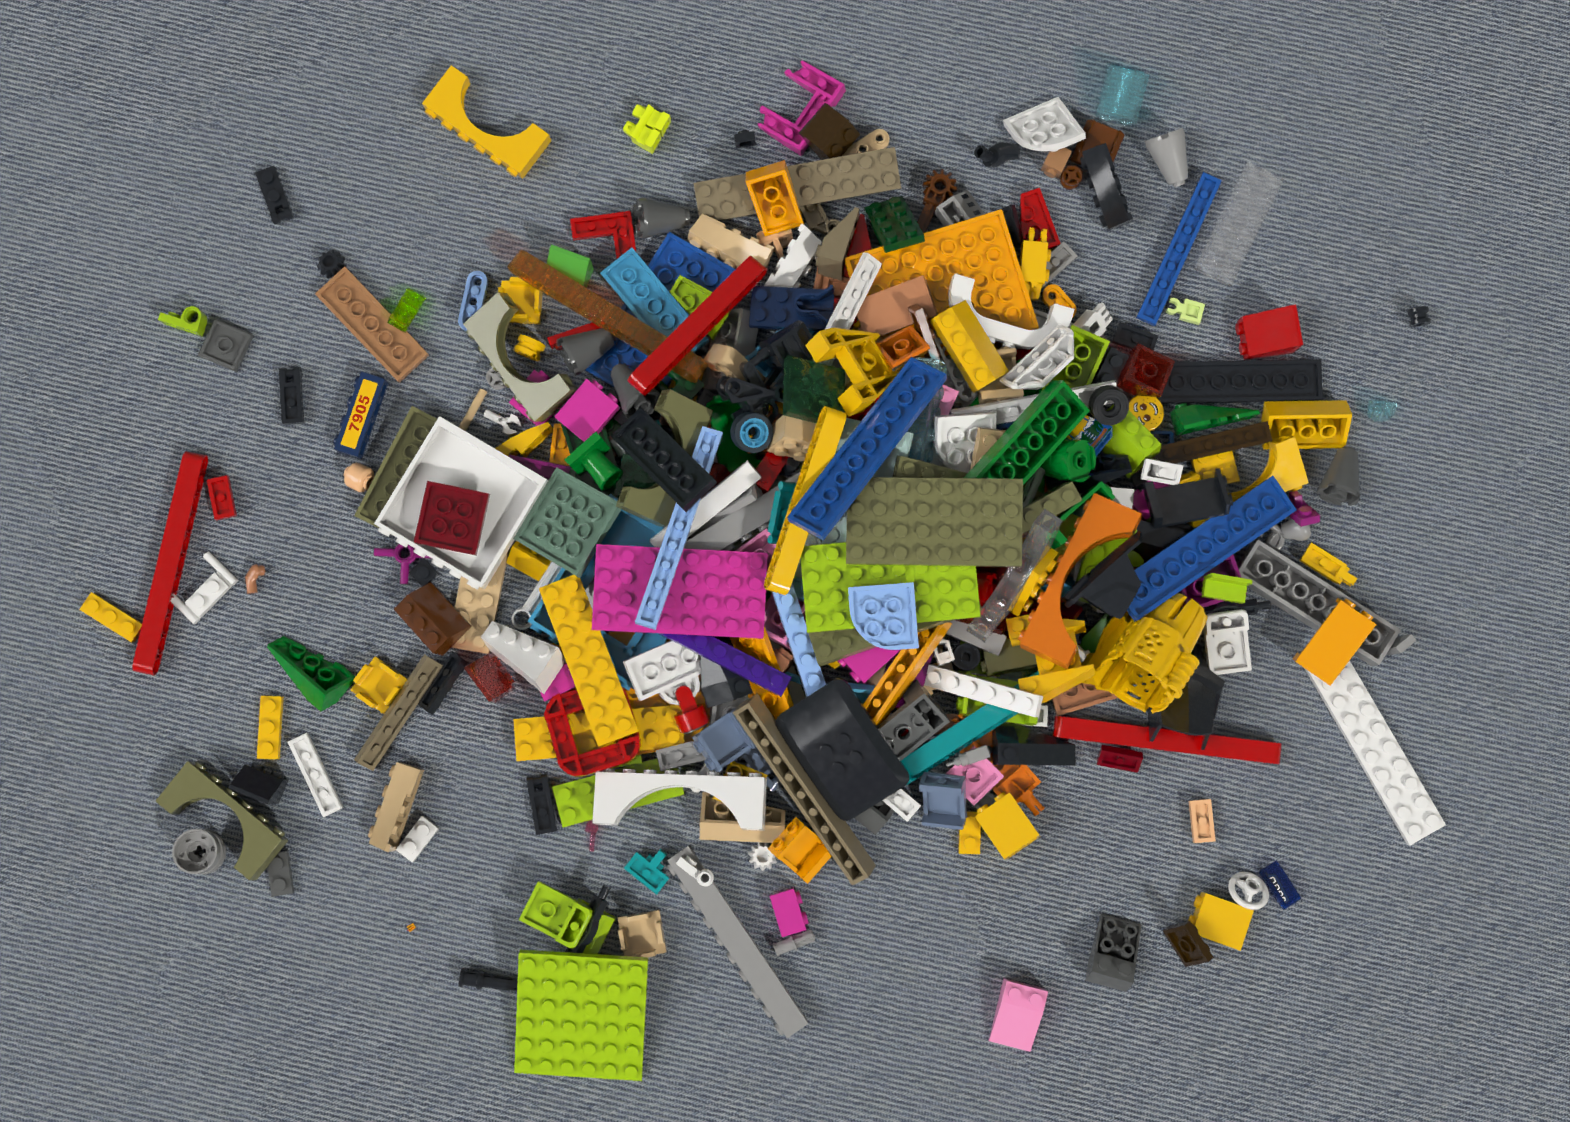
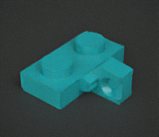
M662 849L654 857L649 854L647 858L637 851L624 867L627 872L656 895L670 878L662 871L664 865L661 864V861L667 855Z

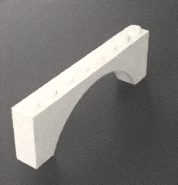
M606 769L602 772H596L593 823L596 825L618 826L625 813L645 796L667 788L685 787L707 792L721 800L733 813L741 829L765 831L767 779L761 777L762 774L749 773V777H742L740 773L728 772V776H719V772H707V775H698L697 771H686L685 775H679L677 771L665 770V774H656V770H644V773H636L634 769H623V773H616L615 769Z

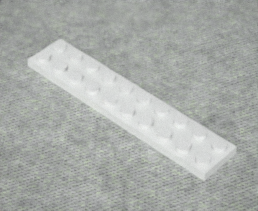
M1350 660L1331 686L1305 669L1406 844L1412 845L1445 826L1446 824Z

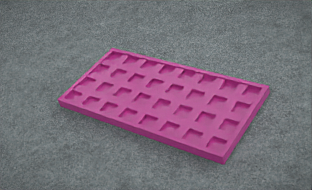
M596 544L592 630L764 638L766 598L764 580L767 572L768 553L683 549L657 629L653 630L635 624V620L660 547Z

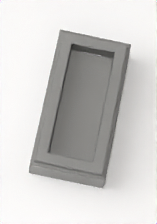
M1412 634L1397 637L1386 655L1404 652L1416 642V639Z

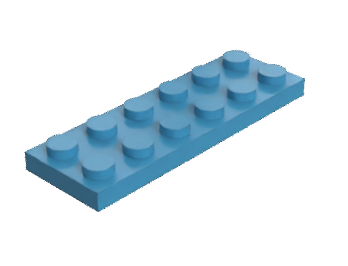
M630 248L600 272L602 277L659 345L689 316L633 248ZM705 336L676 366L678 367L707 344L709 339Z

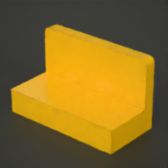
M518 541L513 544L506 561L510 566L537 581H540L552 562Z

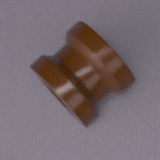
M1072 165L1066 167L1060 177L1062 187L1067 190H1073L1078 187L1082 179L1081 170Z

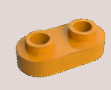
M1055 284L1045 287L1042 292V300L1050 309V306L1056 303L1075 309L1074 317L1077 311L1076 305L1066 293ZM1048 294H1054L1055 299H1050Z

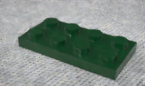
M903 196L892 197L883 202H874L864 207L865 215L885 253L925 242L924 234Z

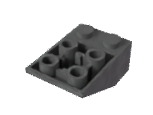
M1100 914L1088 960L1085 981L1127 992L1134 982L1142 925Z

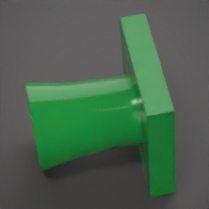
M597 432L593 433L564 459L579 476L587 470L601 491L611 488L623 475V470L604 455L610 447Z

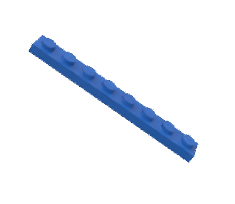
M1205 172L1202 173L1136 316L1137 319L1152 326L1156 325L1222 180Z

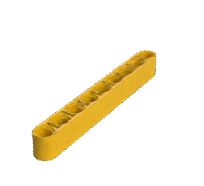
M824 406L819 414L764 580V589L782 595H786L790 590L808 532L790 523L787 516L834 457L846 422V413Z

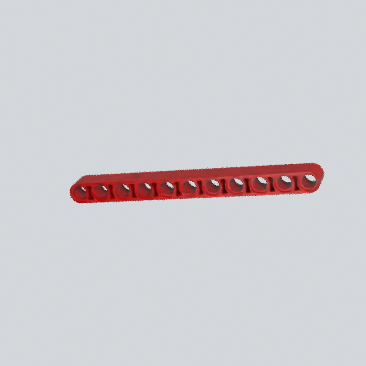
M185 451L181 459L133 660L132 669L134 672L155 676L160 667L174 608L171 602L174 596H171V594L177 596L207 470L208 456L204 454Z
M1055 716L1053 737L1270 764H1280L1282 743L1210 735L1205 750H1201L1203 735H1186L1173 730L1160 729L1154 741L1151 742L1149 741V727Z

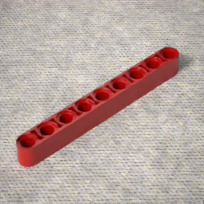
M749 256L632 372L628 378V383L642 395H647L765 276L768 269L753 256Z

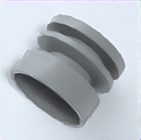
M191 829L183 832L176 839L173 845L172 857L177 867L188 874H209L216 871L223 864L226 858V846L224 840L217 833L203 829ZM202 849L206 850V853L199 855V851H202Z

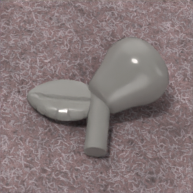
M1290 518L1281 526L1276 524L1270 528L1273 532L1267 537L1265 544L1278 552L1283 547L1285 539L1305 541L1310 538L1309 525L1300 527Z

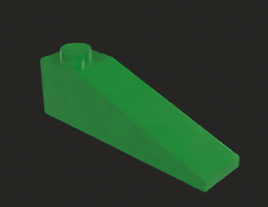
M285 636L267 645L269 651L304 697L320 712L336 704L354 682L355 676L342 664L337 662L333 664L325 660L323 655L319 653L315 655L307 651L305 646Z

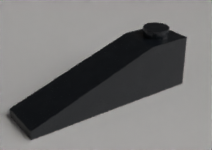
M1102 454L1100 457H1096V466L1094 470H1090L1088 475L1091 476L1084 482L1057 480L1045 476L1047 491L1062 483L1073 482L1078 493L1081 494L1101 481L1105 484L1132 472L1128 455Z

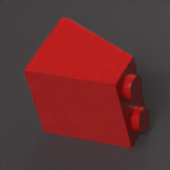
M1296 304L1242 316L1235 325L1236 333L1240 335L1241 341L1239 343V352L1243 355L1244 361L1292 354L1303 345Z

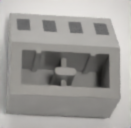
M968 190L953 195L937 206L935 210L936 217L944 227L985 214Z

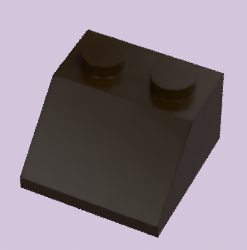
M827 103L821 106L799 132L801 137L821 160L841 157L860 136V133L851 122Z

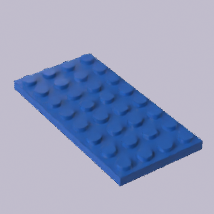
M671 232L667 234L648 265L669 292L679 275L713 292L736 270ZM625 303L608 328V330L611 329L616 337V341H614L615 346L584 370L613 388L615 387L610 374L615 365L626 363L635 370L659 346ZM668 375L662 379L668 387L673 380Z

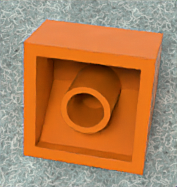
M911 325L876 343L893 371L903 367L911 357L918 359L930 349L928 343Z

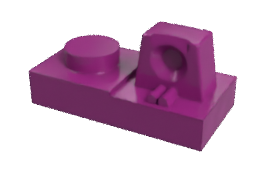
M1297 490L1289 492V499L1297 509L1289 516L1300 527L1319 523L1320 514L1302 500V495Z

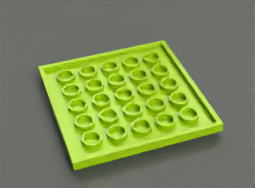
M520 949L518 957L514 1073L642 1081L649 958Z

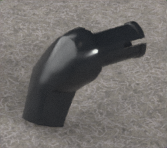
M1000 142L989 149L979 145L976 147L974 155L976 158L981 159L986 167L995 168L1005 161L1019 159L1020 144Z

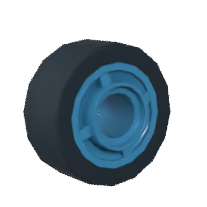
M751 411L737 416L730 430L731 439L735 446L750 453H757L766 449L771 443L774 434L773 426L769 419L763 414ZM751 427H754L756 430L755 435L750 438L748 431Z

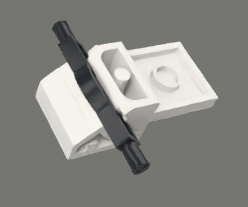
M1248 599L1243 604L1223 601L1204 607V612L1208 618L1202 633L1204 634L1207 664L1212 672L1216 675L1252 670L1247 632L1249 630L1248 615L1257 614L1258 610L1271 609L1270 600L1257 602L1256 599Z

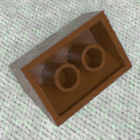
M432 582L409 593L394 608L395 612L433 654L443 656L472 627Z

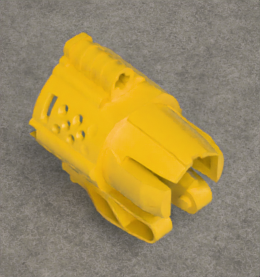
M1177 593L1138 621L1134 622L1127 611L1121 619L1113 617L1103 629L1095 653H1089L1081 663L1082 666L1094 664L1096 674L1082 683L1094 685L1097 690L1109 691L1123 702L1143 712H1146L1149 707L1152 708V714L1165 710L1174 698L1182 696V689L1200 664L1199 660L1191 652L1208 618L1204 608L1191 599L1177 615L1187 598L1185 595ZM1129 691L1132 694L1140 697L1141 699L1138 700L1127 694V692Z

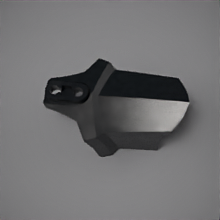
M1195 644L1191 654L1199 660L1200 664L1182 689V696L1174 698L1172 703L1163 711L1152 714V708L1149 707L1147 709L1149 741L1151 742L1154 741L1161 727H1165L1186 735H1203L1201 750H1205L1208 738L1212 734L1213 720L1217 715L1225 681L1210 670L1201 646Z

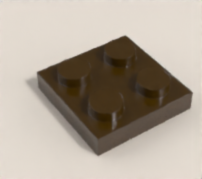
M1191 921L1171 925L1163 930V933L1185 967L1206 963L1214 958L1209 946L1202 940L1198 929Z

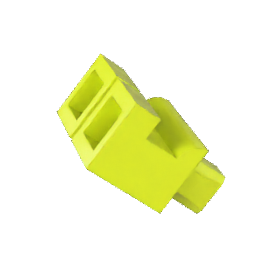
M637 104L632 115L640 120L637 125L627 121L623 127V132L631 137L634 144L653 154L661 141V137H663L671 123V117L665 112L661 113L655 110L649 104L647 108Z

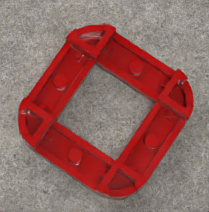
M623 688V691H624V694H625V696H626L627 702H628V704H629V707H630V709H631L632 715H633V717H634V714H633V711H632V708H631V704H630L628 695H627L625 689ZM577 689L563 694H556L547 704L544 718L547 722L556 753L557 763L567 774L575 777L587 776L628 763L639 754L641 738L639 732L619 739L618 743L579 755L567 716L584 710Z

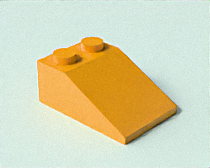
M785 160L746 172L745 182L764 236L799 227L801 223L804 225Z

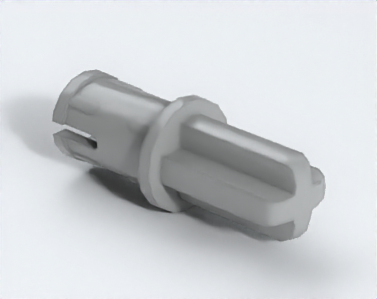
M807 930L795 936L791 934L789 938L773 943L776 955L779 956L794 949L797 951V948L814 942L815 936L812 930Z

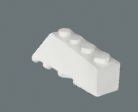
M802 223L798 228L799 236L797 240L792 239L788 245L789 247L786 251L788 255L780 258L775 268L776 273H771L764 286L800 288V280L803 276L807 277L812 269L810 265L814 259H817L815 257L818 244L822 245V241Z

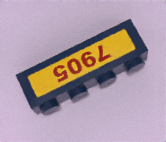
M361 372L360 376L356 377L353 396L350 395L347 401V413L341 418L340 433L334 438V450L362 460L389 384L385 379L365 372Z

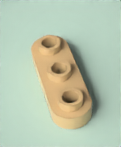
M876 129L851 145L842 156L864 153L859 151L861 147L866 148V152L886 149L889 145V134L883 129ZM881 136L883 140L877 141L876 137Z

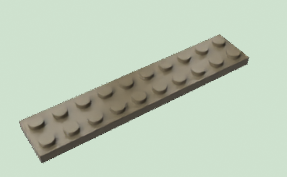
M895 147L787 166L799 207L901 189ZM746 174L693 183L699 217L703 213L721 221L757 214L745 182Z

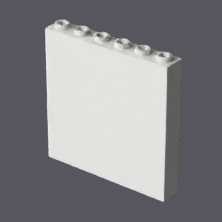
M439 416L374 524L379 527L378 531L388 537L392 534L397 537V543L404 547H407L408 544L414 547L413 552L423 558L426 555L433 559L431 563L440 568L446 566L451 569L449 573L460 579L462 576L468 579L467 584L477 590L479 587L485 589L513 544V538L548 480ZM427 481L490 494L477 556L414 543Z

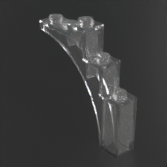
M1046 509L1041 512L1033 522L1022 544V567L1008 568L1002 580L982 607V610H980L981 617L974 618L966 631L985 643L1000 622L1014 608L1032 570L1050 550L1063 520Z

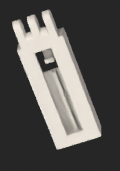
M1099 303L1093 310L1086 309L1073 325L1100 337L1106 331V327L1113 318L1109 314L1108 309H1105V304Z

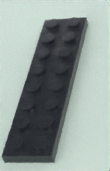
M1321 359L1156 363L1157 399L1161 404L1323 400Z

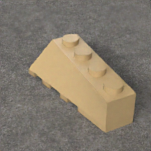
M703 213L689 230L687 239L690 244L734 269H737L749 256H753L767 268L774 249L769 244L766 247L758 244L759 240L754 237L750 239L743 237L741 231L735 228L731 230L726 229L724 223Z
M396 762V765H392L389 772V777H391L389 786L386 785L382 793V797H384L382 806L379 805L375 813L377 818L375 826L372 825L368 833L370 838L369 844L386 852L397 849L424 772L423 769L402 762Z
M702 791L700 840L772 843L785 829V810L766 806L765 831L743 830L740 828L733 813L724 803L714 800L709 793Z

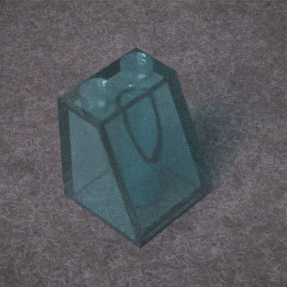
M1107 63L1095 112L1097 115H1100L1099 119L1110 122L1111 118L1118 119L1119 124L1131 126V123L1136 124L1150 75L1146 72Z

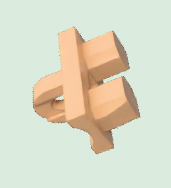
M791 229L770 236H764L763 231L756 234L759 240L758 244L765 247L767 244L773 246V252L776 253L778 259L784 256L783 248L788 247L793 239Z

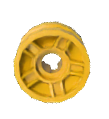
M520 334L517 339L519 342L517 345H514L513 351L530 360L540 361V354L545 350L546 346L531 337Z

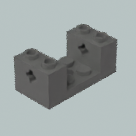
M918 680L913 682L904 693L903 698L906 703L878 725V728L900 760H903L950 722L942 706ZM900 729H908V733L905 736L898 735Z

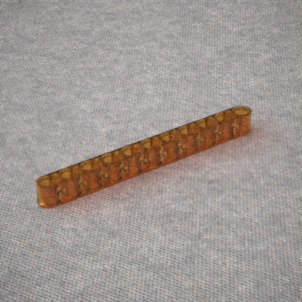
M519 250L507 266L510 272L647 356L667 338V336L524 250ZM690 351L672 371L686 380L696 383L708 367V364L703 358Z

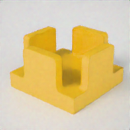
M510 277L509 281L502 280L501 287H498V292L507 293L519 309L509 323L541 324L543 283L532 282L530 278Z
M375 656L370 664H365L354 678L355 684L351 691L368 706L376 708L385 714L407 681V678Z

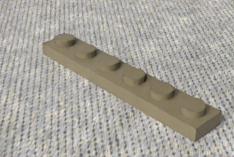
M426 654L423 655L354 758L358 764L374 771L442 669V664Z

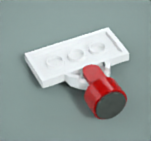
M669 641L623 661L639 701L659 693L661 698L669 704L680 706L681 711L674 715L680 733L688 734L708 725L709 718L703 704L697 705L694 699L700 688L698 675L701 674L700 655L673 641Z

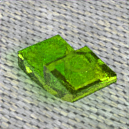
M407 288L387 323L406 333L425 302L426 297Z

